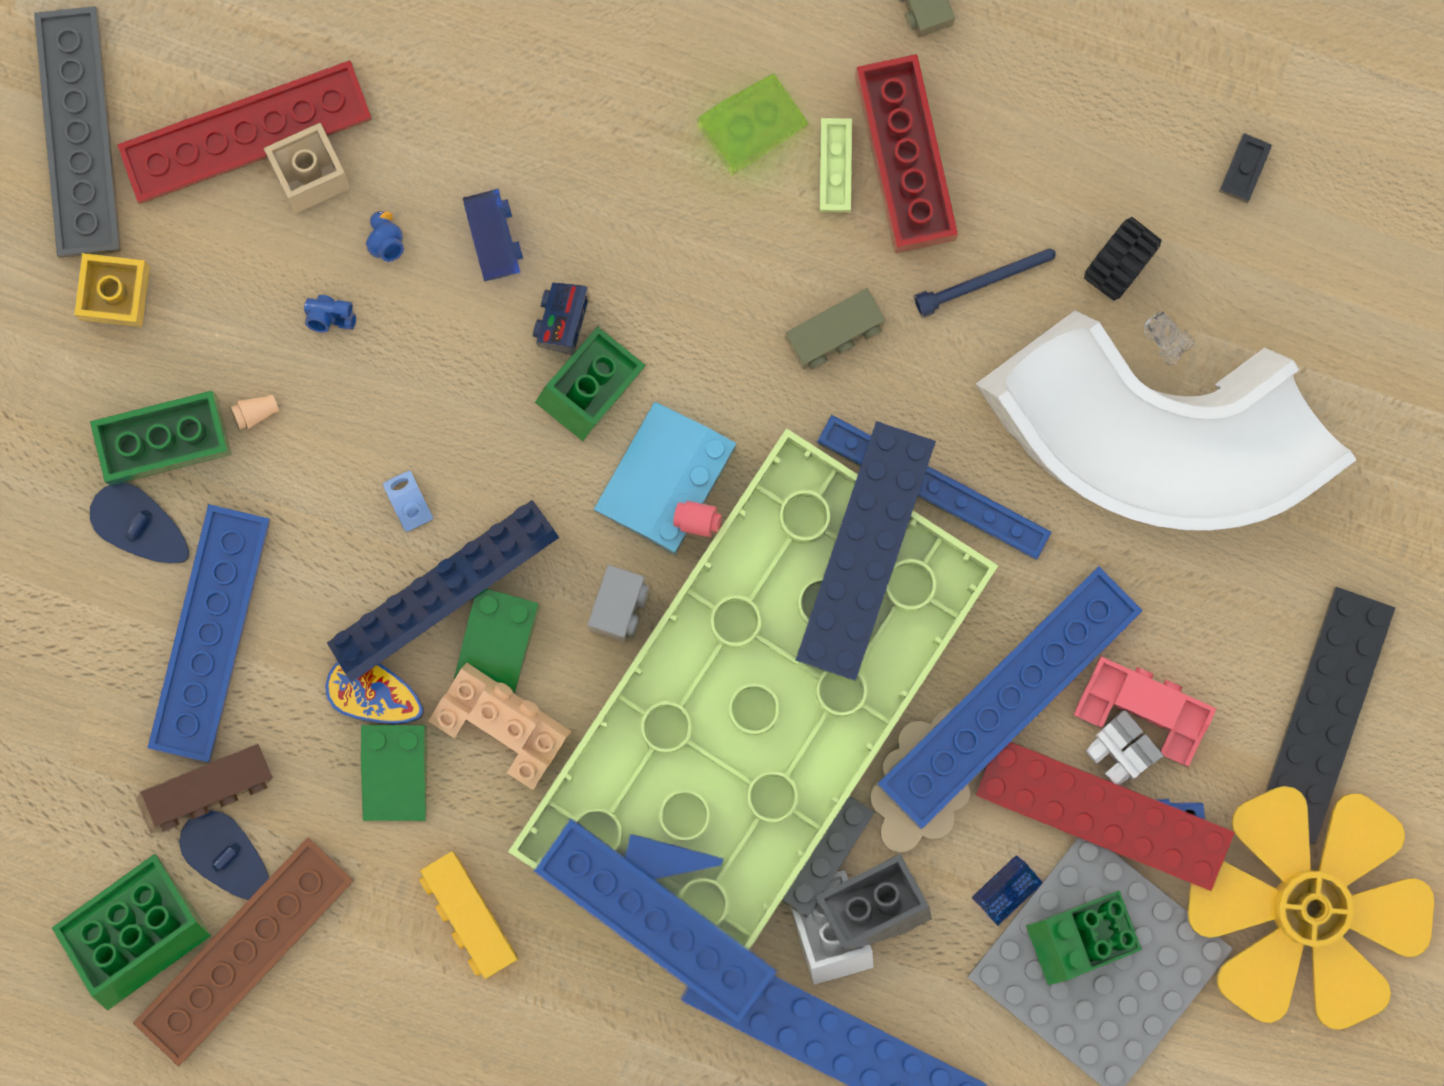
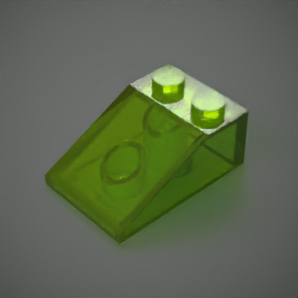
M774 73L723 100L697 118V126L732 176L809 125Z

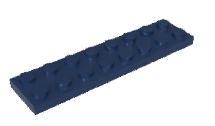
M878 421L875 422L795 661L856 681L936 443L935 440Z
M531 500L517 508L513 514L500 523L491 526L487 532L477 539L468 542L454 555L442 560L431 571L422 577L416 578L405 589L390 596L386 602L363 615L359 621L346 630L337 633L327 644L346 676L353 682L560 537L534 501Z

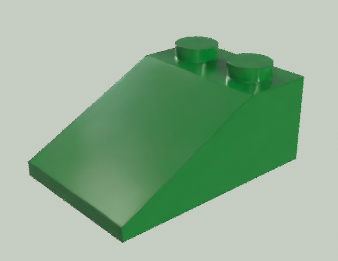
M597 326L547 383L535 403L581 441H584L646 365Z
M485 589L475 596L454 679L461 668L468 663L497 683L506 684L515 694L540 609L539 603L490 589Z
M361 725L363 821H426L427 726Z

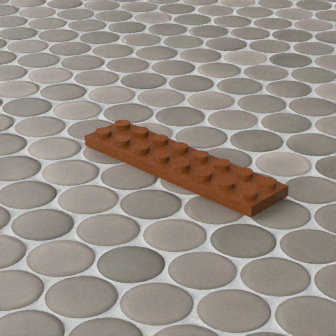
M308 837L143 1011L133 1024L178 1067L181 1066L355 880Z

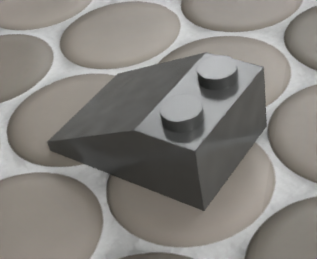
M901 854L816 896L820 907L845 952L904 934L932 920L930 907Z

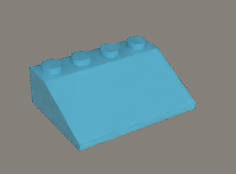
M654 402L594 510L676 555L688 534L681 532L680 528L673 526L677 504L679 502L686 503V501L705 504L732 456L736 443L714 430Z

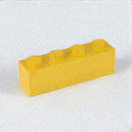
M455 851L449 852L420 870L423 877L419 881L427 895L432 893L435 895L439 902L435 906L438 914L444 923L448 920L451 922L455 929L451 935L460 950L466 947L472 957L467 962L477 977L482 974L483 978L487 979L519 959Z

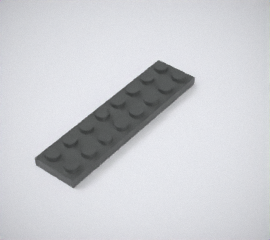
M96 6L34 13L57 256L64 258L82 256V253L101 254L121 251L98 9Z

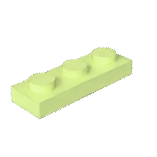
M821 118L820 212L851 213L852 119Z

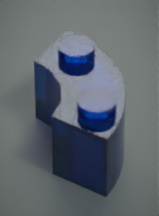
M499 188L464 197V207L484 282L521 273L518 260L523 259L519 241L513 242L507 218L512 217L508 199L501 200Z

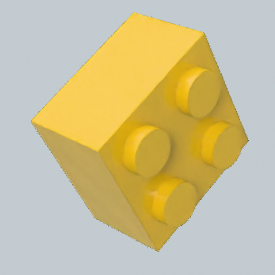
M82 253L74 315L81 321L142 327L150 266L145 260Z

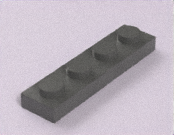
M849 796L781 902L807 918L818 902L816 896L826 890L875 812Z

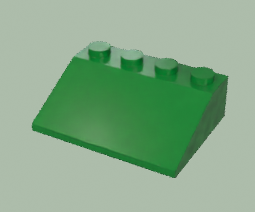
M153 854L52 927L91 997L106 1010L114 1007L211 937L200 916L156 854Z

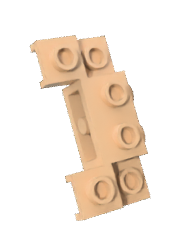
M468 663L461 668L428 721L455 738L468 720L518 753V756L507 774L532 790L537 786L572 732L541 712L535 703L523 700L514 694L509 686L497 683Z

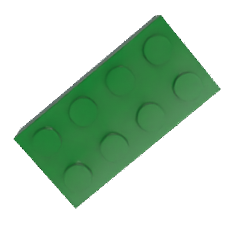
M212 390L90 421L104 482L110 486L232 455L218 396Z

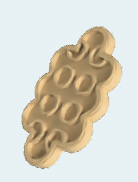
M946 708L938 712L931 724L923 721H913L905 725L899 732L897 740L899 749L887 754L883 760V775L885 776L953 708ZM876 784L871 790L870 801L875 812L884 817L880 829L881 840L884 845L891 851L902 853L915 848L922 836L934 840L948 835L954 826V811L963 808L968 803L971 794L970 787L967 784L921 830Z

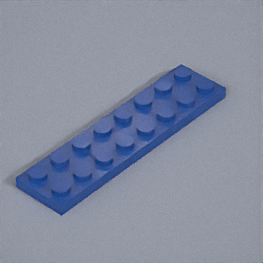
M208 504L148 744L149 749L208 763L211 762L271 519Z
M574 819L569 820L534 870V872L738 1024L742 1023L778 972Z

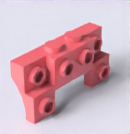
M1102 656L1099 657L1073 716L1103 728L1112 706L1126 710L1127 713L1167 730L1168 734L1160 752L1164 757L1189 767L1217 708L1181 693L1183 687L1171 681L1165 680L1164 684L1153 680L1154 674L1139 667H1136L1135 671Z

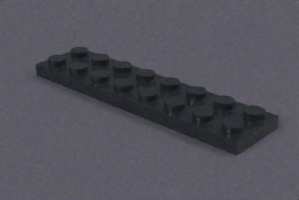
M1335 587L1265 790L1267 792L1277 787L1286 786L1301 792L1306 799L1308 808L1309 843L1316 844L1396 608L1339 587Z

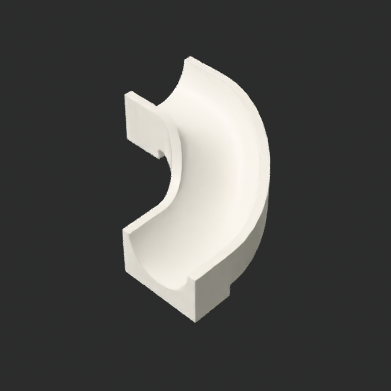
M1073 311L976 383V386L1007 432L1016 438L1028 455L1046 472L1081 496L1109 511L1132 520L1159 527L1181 530H1219L1263 521L1288 510L1304 500L1356 461L1351 450L1347 449L1332 436L1304 400L1293 377V374L1299 371L1295 362L1265 347L1215 384L1218 389L1217 391L1202 396L1185 397L1170 395L1152 390L1139 381L1100 322L1080 312Z

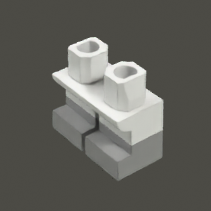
M1126 710L1118 713L1094 735L1096 739L1085 751L1096 764L1108 754L1113 758L1116 764L1104 774L1111 782L1118 785L1128 778H1136L1146 768L1164 756L1146 734L1138 737L1121 751L1122 748L1143 732Z

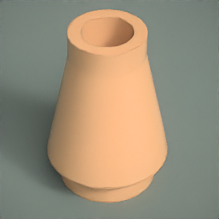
M273 394L236 401V405L230 407L233 419L239 430L243 428L249 430L270 415L279 412Z

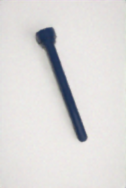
M1048 248L935 294L933 291L928 293L925 290L914 295L916 307L921 317L925 318L935 314V310L939 309V305L1053 260L1056 257V252Z

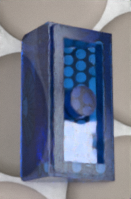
M1015 856L979 889L972 899L998 926L1038 889L1042 881L1026 862L1019 856Z

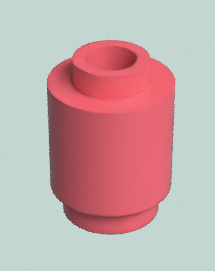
M686 501V503L679 502L675 510L673 526L680 528L681 532L711 538L713 532H719L722 514H718V508L715 506Z

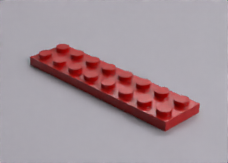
M349 60L119 143L117 146L137 202L141 204L266 159L268 157L264 151L265 147L318 123H321L326 135L329 136L372 120L352 62Z
M1010 742L988 763L975 795L1209 891L1213 889L1235 834L1233 830L1014 742Z

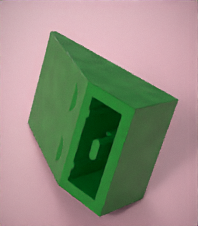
M1120 890L1026 925L1048 985L1068 981L1142 950Z

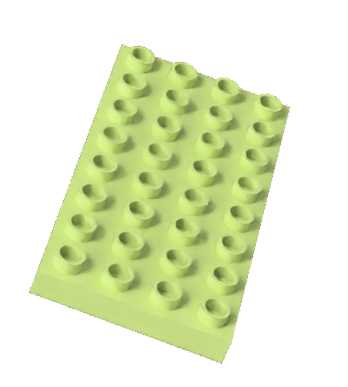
M786 428L508 852L535 869L569 820L574 819L624 857L630 835L635 834L724 858L721 866L655 880L746 948L750 949L994 574L998 565L913 511L856 681L795 661L858 474Z

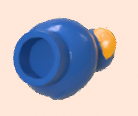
M377 211L370 218V225L374 230L367 238V250L375 258H382L386 262H391L398 259L404 251L402 244L403 234L400 227L391 223L393 219L391 212Z

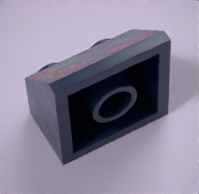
M552 282L551 289H545L541 301V307L545 308L542 320H536L533 337L537 338L536 343L538 347L568 355L575 353L590 297L588 287Z

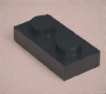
M1243 133L1219 192L1248 203L1272 144Z

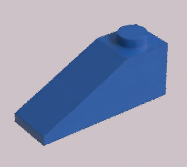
M635 834L630 835L625 854L626 859L653 879L721 866L724 859Z

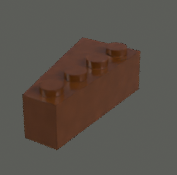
M255 744L141 791L136 801L150 834L160 829L162 832L179 826V821L187 817H191L194 820L208 814V808L220 804L221 808L239 801L238 795L249 791L251 796L268 789L266 783L270 782L273 777L259 744Z

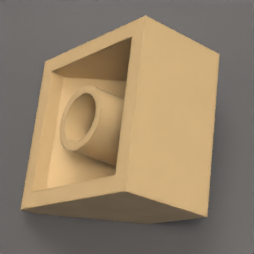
M321 123L264 148L294 215L351 189L345 171Z

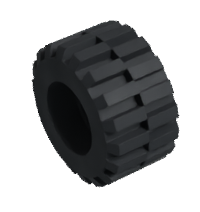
M1130 217L1126 219L1086 269L1084 279L1112 301L1121 298L1160 248L1162 239L1135 218Z

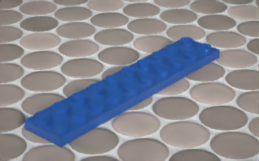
M1098 566L876 785L920 830L923 829L1143 610Z
M776 976L771 980L741 1024L736 1023L688 986H686L680 998L682 1002L848 1086H987L986 1083Z

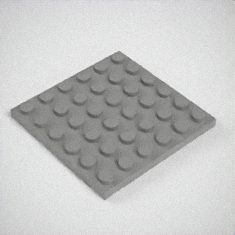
M1078 837L967 977L1101 1086H1126L1233 948L1219 937L1208 938L1197 934L1188 922L1187 911L1113 851ZM1120 890L1142 950L1068 981L1048 985L1026 925Z

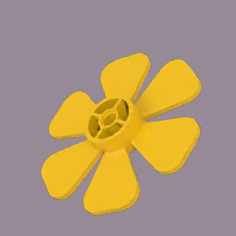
M1281 786L1239 805L1232 814V830L1235 831L1236 837L1281 880V883L1277 888H1274L1223 861L1212 891L1190 883L1187 910L1188 922L1197 934L1208 938L1218 937L1274 920L1278 928L1226 961L1220 967L1217 974V986L1220 993L1258 1021L1273 1023L1280 1020L1289 1008L1303 947L1307 945L1311 946L1314 1008L1317 1018L1323 1025L1330 1029L1341 1030L1380 1013L1390 1001L1391 990L1389 983L1343 936L1348 929H1351L1396 954L1405 957L1418 956L1430 944L1434 913V894L1429 885L1415 878L1402 879L1352 895L1347 886L1394 856L1402 848L1405 841V831L1401 822L1362 794L1350 793L1342 796L1335 803L1332 810L1317 871L1311 869L1308 808L1306 799L1301 792L1292 787ZM1312 900L1318 901L1320 906L1318 914L1314 917L1309 916L1307 912V906Z

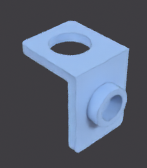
M411 471L402 473L383 483L388 498L406 532L433 519ZM408 482L404 488L393 490L398 483Z

